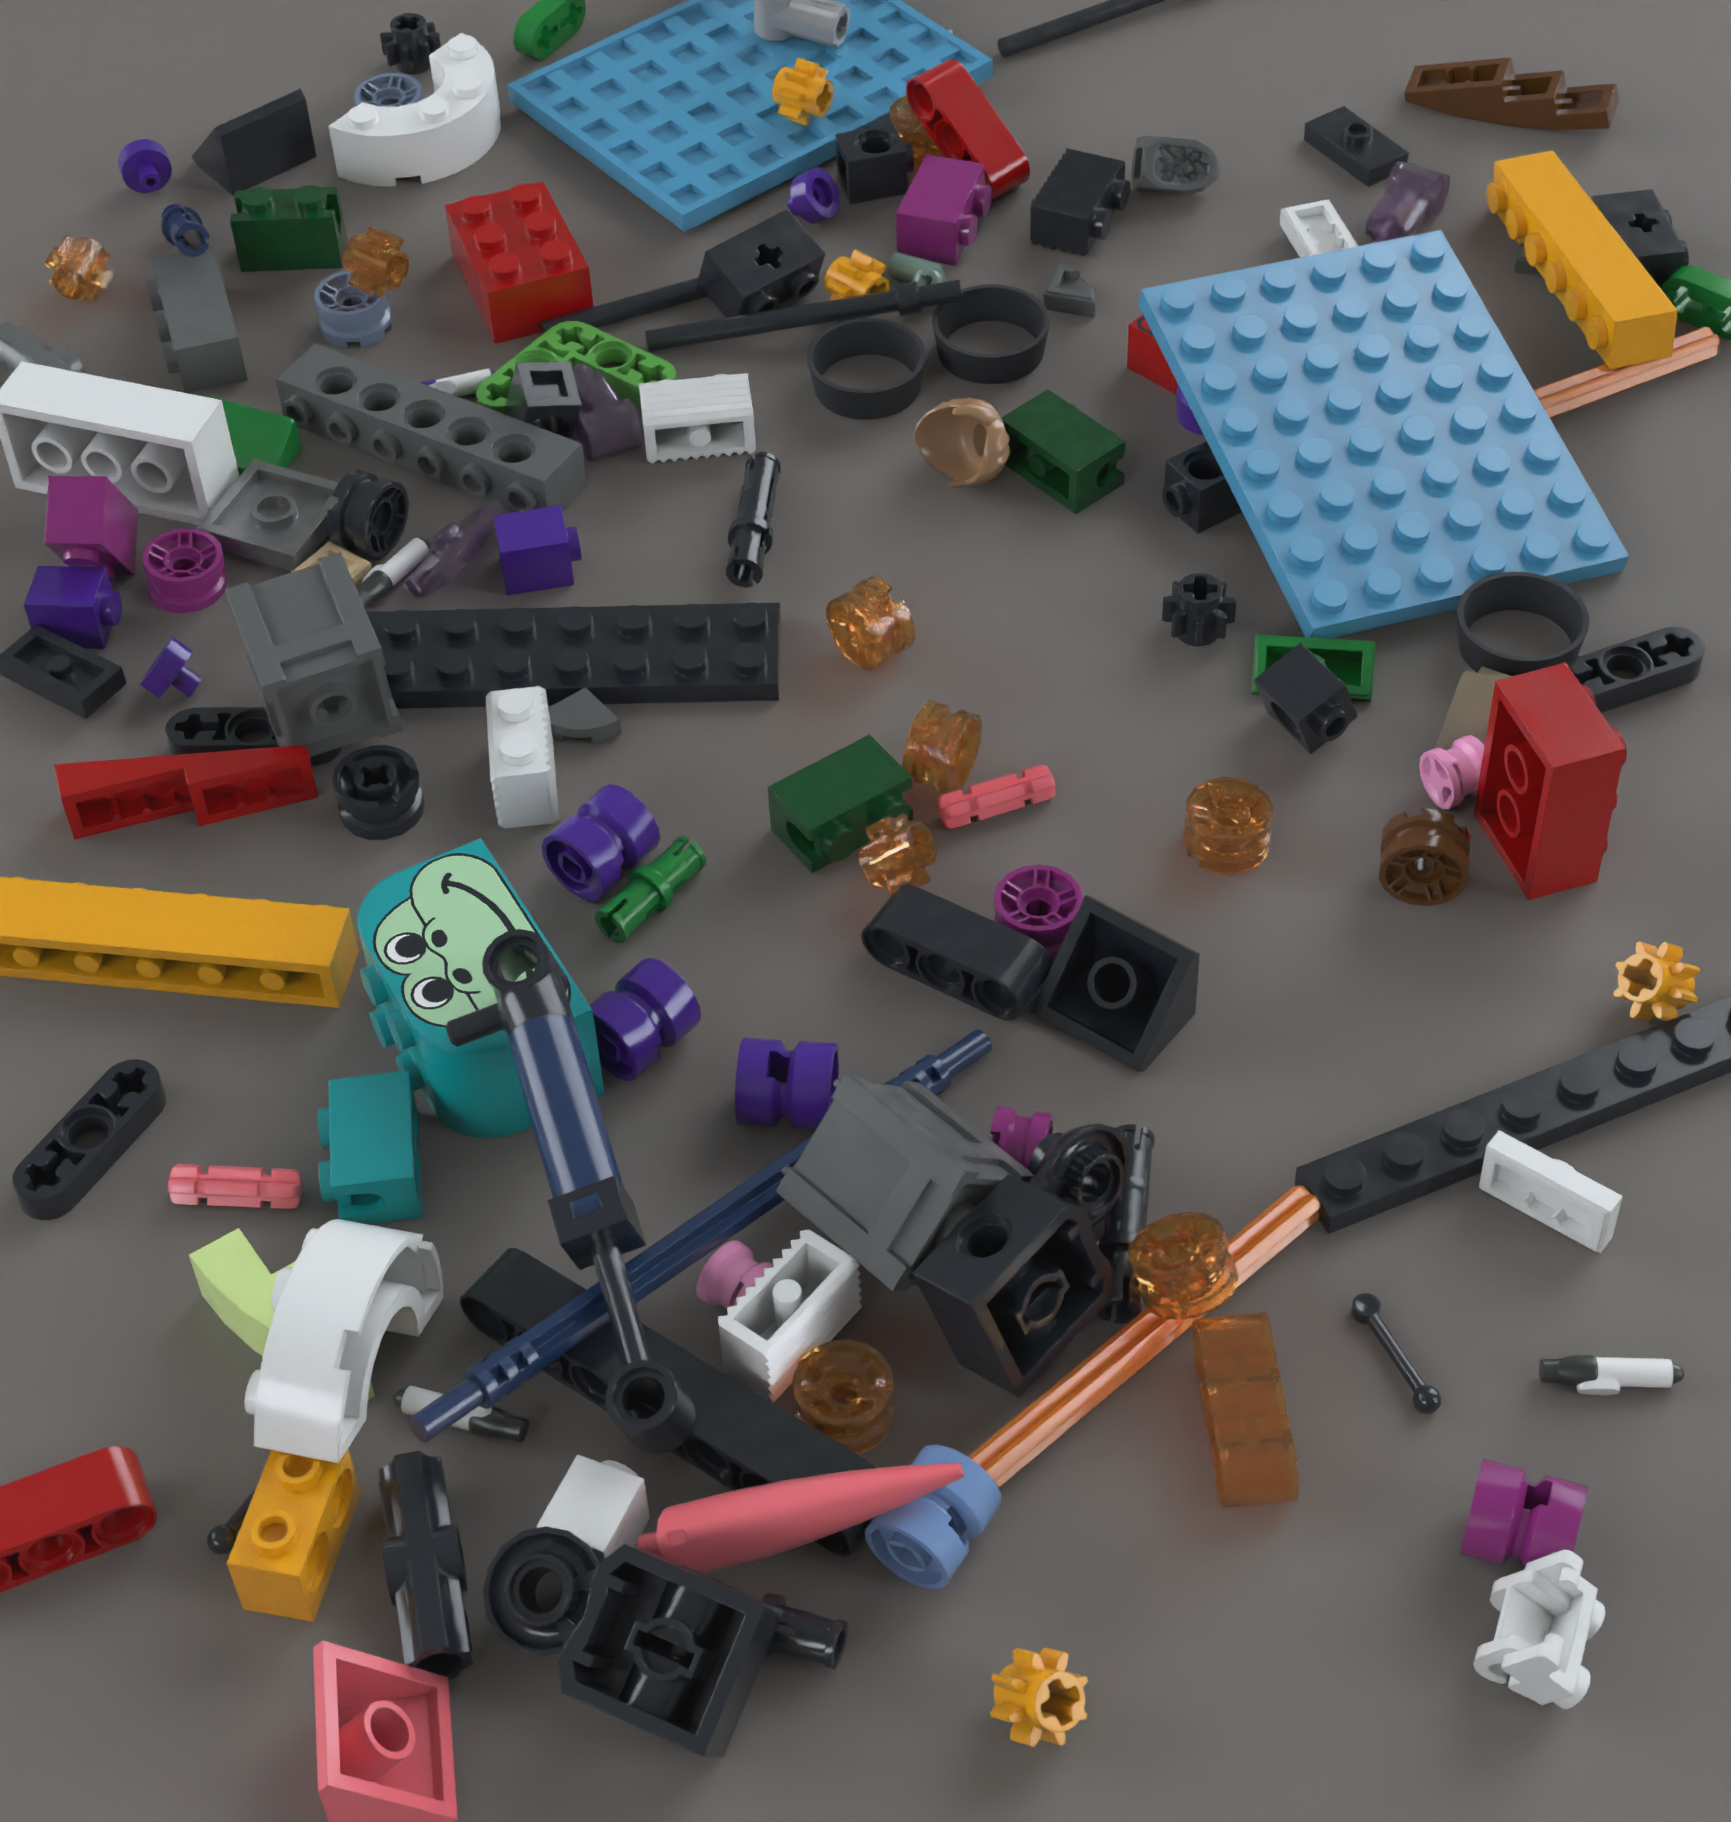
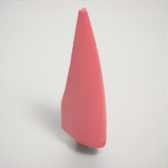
M944 1463L895 1466L796 1478L739 1489L669 1506L662 1511L658 1518L657 1531L638 1536L637 1547L647 1549L702 1574H708L758 1561L800 1547L910 1503L963 1478L962 1464Z

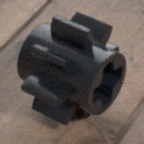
M405 13L396 16L390 22L391 32L380 33L383 55L387 56L388 65H397V69L401 73L408 75L426 72L431 68L429 55L441 47L440 34L435 31L434 22L426 23L425 18L416 13Z
M1204 573L1191 574L1184 577L1180 582H1172V596L1163 597L1162 621L1172 622L1171 636L1173 638L1178 637L1182 642L1191 646H1206L1213 643L1217 638H1226L1227 624L1235 622L1236 599L1226 597L1227 583L1220 582L1214 576Z

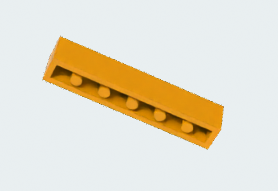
M1554 151L1494 161L1493 182L1488 184L1486 192L1490 211L1498 215L1506 226L1507 233L1512 240H1516L1519 245H1521V242L1524 243L1525 255L1529 265L1535 266L1545 280L1548 291L1552 294L1555 293L1565 307L1568 318L1571 321H1575L1585 334L1589 347L1598 352L1609 369L1671 358L1678 310Z
M0 877V976L340 1008L359 953L350 908L273 902L265 899L251 900L218 897L201 893L185 894L152 891L143 888L130 889L97 886L80 882L64 883L31 880L22 877Z

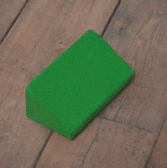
M203 395V397H209V398L219 399V398H216V397H212V396H208V395ZM219 399L222 400L239 474H242L253 460L288 468L302 451L297 423L294 419Z
M1255 635L1252 694L1260 695L1254 679L1299 643H1302L1346 684L1351 700L1372 701L1375 641Z

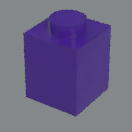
M561 505L493 516L507 596L575 585L572 562L582 560L579 536L576 526L566 528Z
M38 566L24 602V608L31 628L37 624L85 649H105L111 628L120 623L122 614L120 594L118 591H112L106 567Z

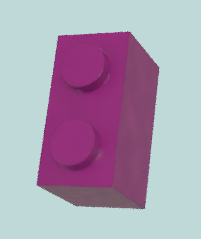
M926 154L896 212L897 252L932 262L956 266L965 246L971 247L974 243L979 217H986L989 212L992 189L991 186L985 185V164Z
M49 476L44 544L59 556L63 563L69 566L106 567L110 582L115 581L116 575H134L138 509L106 476Z

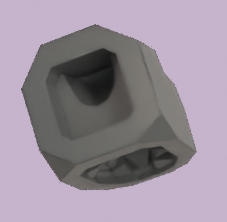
M1142 136L1137 138L1133 152L1131 172L1133 190L1192 194L1204 191L1219 177L1220 164L1212 149L1198 140L1161 136Z

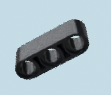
M901 885L865 926L861 934L862 943L867 952L882 965L1003 1020H1015L1022 1014L1042 988L1053 965V959L1048 951L1034 939L912 885Z

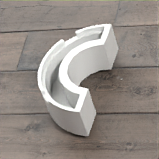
M460 33L429 55L435 92L433 95L419 102L399 107H379L362 102L329 125L338 177L359 184L396 187V178L420 176L423 184L453 175L483 157L496 142L501 129L493 61L486 49L474 37Z
M341 1219L331 1220L319 1229L312 1228L309 1230L304 1239L302 1251L292 1269L284 1267L276 1277L272 1292V1306L275 1313L269 1329L261 1368L254 1371L246 1389L245 1410L248 1414L255 1415V1447L335 1463L340 1462L367 1419L368 1391L373 1365L385 1331L419 1337L443 1300V1279L439 1256L432 1242L422 1241L423 1234Z

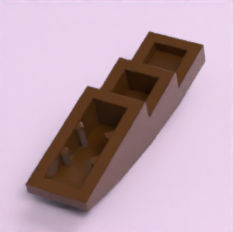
M1511 57L1418 65L1414 67L1404 92L1406 102L1452 116L1504 126L1553 130L1610 129L1619 102L1616 83L1567 87L1564 70L1514 74Z

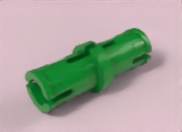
M678 836L648 866L641 865L629 875L628 879L631 881L628 882V885L604 907L595 912V922L607 938L618 928L619 931L613 935V941L616 943L625 942L629 935L656 910L661 913L673 903L674 899L672 897L674 893L693 875L706 866V856L695 841H692L683 851L682 848L689 843V838Z

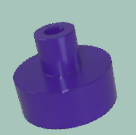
M149 139L135 140L126 145L119 154L118 166L125 184L130 189L140 193L157 191L168 183L172 174V167L166 150L158 142Z
M813 168L793 179L791 183V196L787 198V207L793 215H800L809 223H820L838 213L840 208L838 187L826 171L820 168Z
M172 637L152 663L139 685L158 698L165 693L170 685L190 697L203 678L184 666L193 650L175 637Z

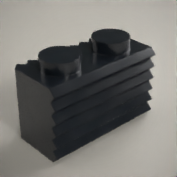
M1066 148V152L1062 154L1058 165H1055L1054 171L1051 170V174L1047 177L1046 182L1043 183V187H1040L1039 193H1036L1035 199H1032L1030 206V241L1034 245L1040 242L1044 248L1050 245L1053 250L1059 247L1063 252L1068 249L1072 254L1079 252L1083 257L1088 254L1097 239L1105 240L1111 228L1113 213L1115 210L1123 211L1129 200L1131 183L1129 180H1125V162Z

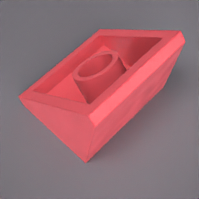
M323 1640L314 1646L318 1793L328 1821H456L458 1817L448 1677Z

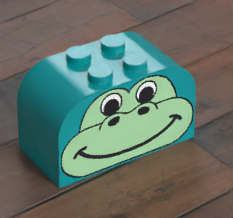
M481 838L396 872L380 881L368 892L358 911L357 926L367 966L360 969V977L369 999L377 1009L369 1013L371 1023L384 1048L392 1045L395 1046L399 1053L398 1056H395L398 1070H409L414 1092L419 1089L421 1090L433 1113L445 1126L465 1136L485 1139L513 1135L532 1127L505 1029L459 1047L451 1043L446 1031L448 1021L497 1003L495 992L483 974L482 959L486 948L496 937L507 931L517 929L532 931L540 936L567 978V998L597 1098L605 1095L593 1011ZM535 969L525 971L516 981L529 977Z

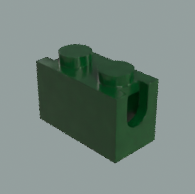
M305 185L289 189L255 187L248 190L235 191L234 200L237 213L231 214L230 225L241 272L343 268L347 234L338 186L318 187L315 185Z
M1049 389L1001 417L1005 430L1010 437L1008 443L1010 454L1005 466L1073 513L1081 512L1124 484V473L1117 469V462L1125 455L1126 441L1114 431L1107 429L1080 411L1075 405L1068 403Z
M870 734L767 787L771 830L811 873L834 861L848 857L853 851L885 834L899 830L904 824L914 819L913 808L903 799V792L913 788L912 776Z

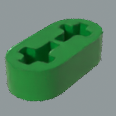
M585 0L538 1L519 18L513 34L515 49L521 54L538 60L549 57L580 30L586 14Z
M1687 265L1679 268L1661 287V290L1678 310L1677 319L1698 328L1710 327L1713 334H1718L1721 338L1731 340V280L1697 266Z

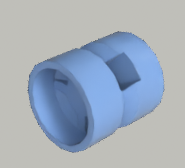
M937 1444L925 1446L911 1465L961 1463L964 1477L910 1503L873 1518L865 1529V1540L868 1546L884 1566L898 1577L928 1590H940L949 1583L969 1553V1541H975L982 1534L1001 1505V1492L996 1482L984 1468L968 1456L952 1448Z

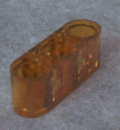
M1267 1313L1193 1318L1192 1343L1195 1369L1221 1507L1297 1502L1299 1496L1297 1459Z

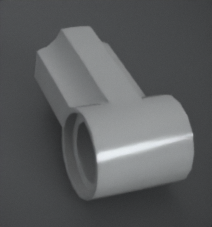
M754 0V31L765 40L782 41L796 36L838 48L845 39L846 30L850 23V8H846V4L832 0Z

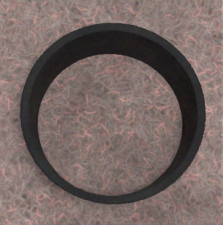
M999 284L972 286L961 289L963 301L941 304L935 309L932 325L939 359L949 372L961 379L981 384L1011 382L1031 373L1043 359L1050 325L1049 312L1037 297L1025 290ZM980 321L1012 323L1024 328L1035 338L1033 342L1023 348L1000 354L969 352L947 341L949 336L959 328Z
M877 318L847 320L822 331L814 338L808 348L807 362L815 395L824 407L838 415L854 419L887 417L907 408L913 403L920 392L926 357L925 347L916 333L899 323ZM858 355L890 357L903 363L912 372L909 376L895 384L877 389L846 388L834 384L822 376L829 367L838 361Z
M1504 572L1485 577L1472 584L1463 593L1457 607L1459 650L1465 662L1476 673L1483 666L1509 676H1516L1561 664L1578 657L1589 629V613L1582 599L1563 583L1535 573ZM1503 610H1522L1542 615L1555 622L1567 634L1571 645L1559 652L1545 656H1514L1486 646L1469 631V628L1475 621L1490 613Z

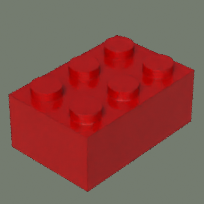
M544 181L533 184H518L512 189L484 196H469L462 201L444 205L452 256L495 344L541 333L539 328L540 321L594 307L589 266Z
M1566 662L1495 681L1473 813L1528 901L1598 881L1602 857L1608 848L1607 834L1612 810L1617 806L1616 791L1621 768L1627 759L1626 745L1621 733L1616 728L1610 727L1596 707L1591 690L1586 685L1580 684Z

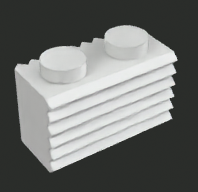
M748 373L733 375L717 374L712 377L681 380L665 379L659 382L639 384L648 462L654 464L657 460H660L664 463L668 459L675 462L678 458L686 461L690 456L697 460L701 455L708 459L712 454L719 458L723 453L730 456L734 452L741 455L745 451L752 454L756 450L754 415Z
M536 686L491 691L485 697L490 780L498 825L507 829L555 823L559 819L553 736L546 690Z
M811 1230L800 1231V1239L791 1240V1249H783L782 1258L773 1259L772 1268H764V1277L754 1278L755 1286L745 1288L746 1296L736 1297L737 1306L727 1307L728 1315L718 1316L724 1374L770 1402H775L861 1309L862 1305L859 1302L862 1299L859 1295L861 1289L858 1286L861 1283L858 1278L861 1273L857 1269L860 1264L851 1255Z

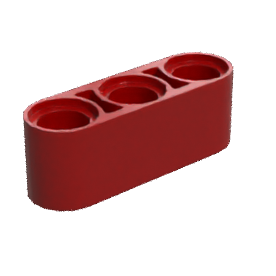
M949 59L907 82L906 97L908 104L945 158L985 164V185L991 186V201L1028 181L1030 166L1024 151L960 62L955 59Z
M111 1446L99 1449L0 1486V1593L132 1543L146 1535L154 1527L157 1521V1512L138 1455L133 1449L124 1446Z

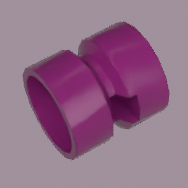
M1482 1458L1460 1554L1498 1565H1503L1512 1556L1520 1559L1524 1570L1526 1563L1558 1551L1570 1550L1574 1552L1588 1486L1549 1475L1543 1477L1537 1484L1528 1481L1524 1469Z

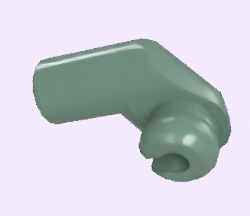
M895 252L890 260L888 274L891 278L905 282L917 281L918 286L948 281L939 263Z

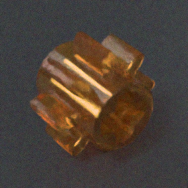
M372 226L368 227L366 235L362 233L354 235L348 241L342 258L344 268L353 273L348 284L363 292L373 293L380 297L384 295L385 288L388 290L398 288L405 280L409 270L407 254L399 251L404 240L385 230L380 231Z
M68 235L64 236L59 246L52 249L44 263L47 267L55 270L49 282L53 284L54 288L61 295L72 300H81L87 297L90 301H95L100 291L106 290L115 275L111 269L105 267L110 254L105 251L101 244L88 237H79L73 240Z
M903 813L893 819L890 816L885 817L865 828L871 842L861 847L859 861L865 876L873 885L877 887L888 886L889 893L892 895L901 885L920 887L931 881V877L925 867L935 863L938 851L932 833L923 823L919 821L909 822L907 815Z

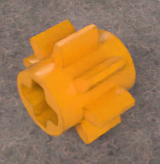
M797 58L794 69L787 66L781 68L772 86L773 101L780 104L778 114L787 117L788 120L806 126L810 123L811 115L823 117L828 112L834 96L833 83L825 79L828 70L819 67V64Z
M858 250L853 251L851 259L846 256L837 258L829 266L824 279L826 291L832 294L829 301L889 291V281L881 276L886 269V265Z
M1639 941L1636 943V954L1628 957L1624 962H1617L1615 965L1619 970V988L1613 994L1614 997L1634 1001L1630 1009V1017L1650 1022L1656 1016L1658 1019L1669 1021L1678 1017L1677 1010L1682 1009L1689 1002L1697 1003L1698 998L1694 994V977L1701 971L1697 966L1679 963L1683 956V948L1663 942L1657 949L1656 946Z
M1044 1647L1038 1655L1036 1652L1020 1648L1014 1649V1663L1006 1666L1000 1674H992L991 1680L995 1684L994 1701L996 1706L990 1711L991 1717L1013 1723L1010 1730V1740L1031 1747H1035L1040 1739L1059 1746L1066 1744L1065 1731L1073 1728L1079 1720H1086L1087 1713L1084 1711L1085 1693L1083 1689L1088 1683L1087 1676L1065 1671L1068 1664V1653Z

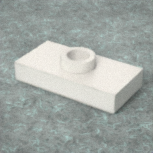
M1330 200L1281 209L1280 226L1300 258L1358 246Z
M1498 1130L1486 1146L1479 1182L1481 1190L1601 1254L1613 1237L1622 1195L1580 1174L1568 1163L1559 1159H1552Z

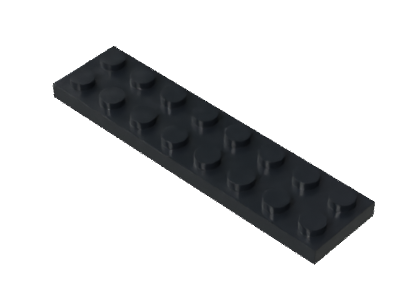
M780 602L366 612L382 648L386 663L384 669L392 699L397 709L486 707L485 696L491 691L536 686L546 690L548 705H554L585 687L602 704L779 701L781 653Z

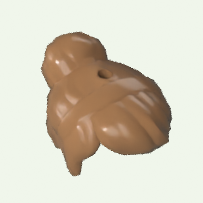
M966 397L941 402L923 415L916 424L914 440L920 450V454L937 471L943 472L947 477L954 478V480L948 482L950 487H970L990 482L991 479L996 478L1002 471L1010 454L1008 446L1010 437L1005 430L999 413L990 403L981 399Z

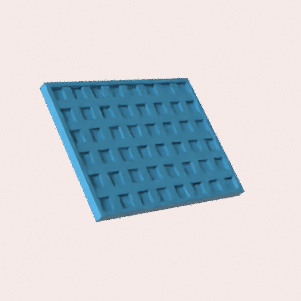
M687 0L507 84L509 101L683 232H686L835 157V134L892 123L896 127L898 124L914 117L915 114L909 106L906 97V85L910 79L949 59H955L966 68L978 85L993 77V59L901 0H832L846 4V8H850V23L846 30L845 39L838 48L796 36L782 41L765 40L759 37L754 31V0ZM797 58L819 64V67L827 69L828 73L825 79L830 80L834 86V96L828 112L823 117L811 115L808 126L779 115L780 104L775 103L772 98V86L777 73L785 66L794 69Z
M1441 230L1141 289L1138 305L1305 637L1330 639L1456 610L1461 596L1472 584L1494 574L1529 572L1547 576L1565 585L1624 570L1629 559L1627 551Z

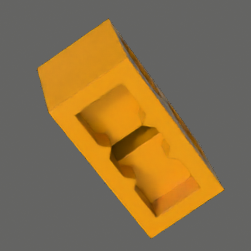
M348 1449L339 1463L271 1450L226 1563L244 1610L310 1622L315 1621L361 1496Z

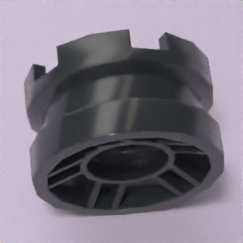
M356 469L355 475L347 473L339 481L332 496L339 498L335 511L327 510L326 526L328 535L334 544L351 549L357 548L361 553L381 558L389 554L397 545L404 532L409 510L407 490L402 483L386 478L378 479L375 474Z
M389 745L368 746L355 750L344 757L335 768L332 784L338 800L339 815L344 827L353 835L368 840L390 839L402 835L413 828L423 815L425 802L419 785L418 768L413 757L404 750Z

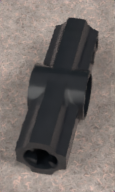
M421 1451L407 1452L395 1455L387 1466L379 1469L382 1510L388 1538L381 1540L386 1580L392 1605L397 1606L404 1664L448 1677L449 1680L456 1678L458 1673L464 1668L473 1665L469 1622L462 1592L468 1591L463 1551L457 1524L452 1525L445 1472L441 1457L425 1455Z

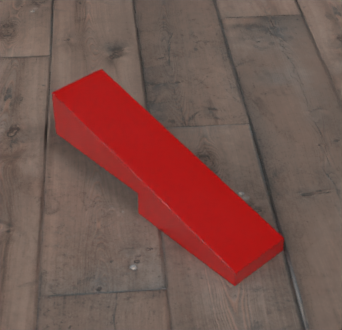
M306 745L54 764L61 801L74 840L194 810L198 825L201 827L319 798Z

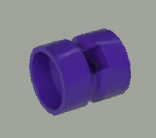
M608 784L599 789L582 804L577 815L566 818L544 838L541 848L543 858L555 878L568 891L579 898L594 901L600 899L623 878L621 868L628 870L635 867L657 847L660 841V833L653 815L641 800L621 786Z
M653 958L643 959L618 980L615 992H604L589 1005L593 1011L600 1064L606 1071L625 1081L635 1080L660 1058L657 1049L658 1045L665 1048L674 1046L697 1026L701 1019L698 1001L685 980L674 969L662 961Z
M743 1038L738 1053L735 1079V1115L737 1124L775 1127L782 1117H788L794 1128L817 1129L834 1101L831 1097L837 1089L833 1083L836 1079H839L838 1044L800 1041L792 1051L786 1050L781 1040Z

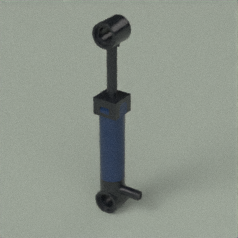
M523 929L507 931L492 941L486 948L482 959L483 974L495 992L497 1003L448 1021L446 1031L451 1043L459 1047L505 1029L553 1196L552 1199L547 1201L559 1243L579 1270L595 1265L624 1367L620 1368L609 1382L605 1394L606 1409L614 1423L631 1443L640 1450L652 1454L671 1452L681 1446L692 1433L696 1420L695 1406L672 1372L661 1363L653 1361L622 1258V1254L646 1246L634 1202L624 1189L567 998V978L540 936L532 931ZM535 969L529 977L516 981L525 971ZM658 1395L665 1396L663 1406L655 1415L646 1419H637L639 1408L647 1399Z

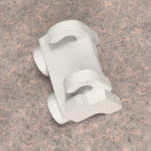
M1561 1550L1528 1562L1524 1570L1499 1578L1494 1582L1490 1601L1501 1613L1494 1640L1482 1644L1476 1652L1473 1666L1481 1676L1490 1681L1504 1684L1507 1682L1509 1674L1508 1688L1536 1701L1540 1705L1553 1702L1562 1709H1569L1581 1701L1590 1684V1673L1581 1665L1585 1644L1599 1630L1605 1617V1607L1596 1599L1598 1589L1580 1576L1583 1565L1581 1557L1570 1550Z

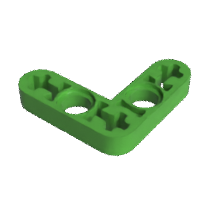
M566 321L550 328L477 387L476 398L478 405L508 415L505 404L517 363L570 362L574 378L580 379L638 408H641L640 383L659 382L665 379L677 380V374L674 366L662 358L586 323ZM608 363H623L622 366L614 368L600 367Z

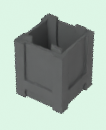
M341 552L318 559L319 564L251 586H249L248 582L225 589L231 611L248 652L246 659L278 745L279 747L306 745L309 758L376 735L383 738L403 731L400 716L392 699L384 665L386 663L382 648Z
M845 1074L843 1079H836L833 1083L837 1088L831 1097L834 1101L794 1167H783L781 1173L785 1176L776 1192L890 1290L908 1291L911 1285H918L912 1272L1006 1175L1027 1182L1035 1175L919 1082L904 1081L902 1086L869 1083L862 1076Z

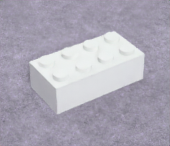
M21 361L0 388V439L15 488L47 494L49 476H106L138 509V513L199 525L240 477L222 400Z

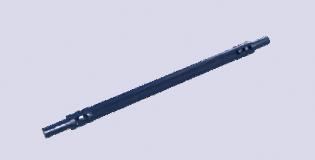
M976 1029L938 1056H924L914 1066L908 1067L898 1077L892 1078L885 1084L902 1086L904 1081L919 1082L934 1095H940L951 1086L952 1077L991 1051V1041L986 1033ZM812 1136L625 1263L635 1303H638L783 1202L785 1199L776 1192L785 1176L781 1171L784 1166H795ZM597 1282L520 1336L510 1339L501 1349L494 1350L484 1357L483 1361L479 1364H474L462 1373L463 1381L409 1418V1425L415 1436L420 1441L426 1443L478 1406L489 1409L499 1402L502 1396L512 1393L525 1380L528 1381L535 1377L548 1364L609 1323L610 1317L600 1283Z

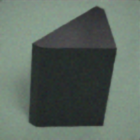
M301 88L215 127L192 155L196 165L234 196L235 191L247 190L316 158L306 98Z
M1085 895L1031 1013L1134 1070L1144 1072L1195 1015L1200 953L1096 898Z

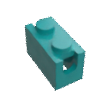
M409 1070L328 1080L329 1107L318 1108L317 1113L322 1148H330V1160L320 1161L318 1166L323 1202L337 1201L339 1219L363 1224L423 1218L419 1115Z

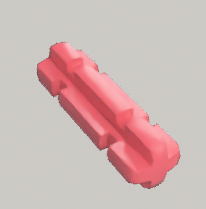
M1040 764L1023 769L1021 771L1022 776L1018 778L1016 773L1013 772L968 786L969 793L963 794L962 789L944 793L937 798L938 815L945 828L953 830L971 824L970 818L976 816L977 821H982L1024 808V801L1029 800L1032 805L1041 803L1055 796L1054 777L1046 765Z
M177 1164L172 1167L170 1172L168 1192L171 1202L175 1204L200 1205L201 1199H207L208 1206L263 1208L264 1201L271 1202L270 1208L296 1209L302 1201L304 1182L301 1172L297 1169L273 1168L271 1175L265 1174V1168L210 1165L208 1172H202V1165Z

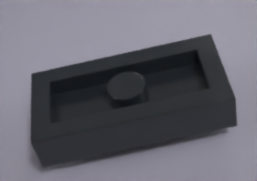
M1345 106L1305 123L1304 140L1367 187L1407 169L1409 152Z
M37 624L0 654L1 676L85 719L91 716L127 684L121 666Z

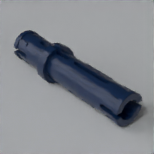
M171 204L163 210L161 214V230L166 240L173 246H176L186 256L197 257L204 254L209 247L206 238H210L207 230L203 227L198 213L192 208L181 204Z

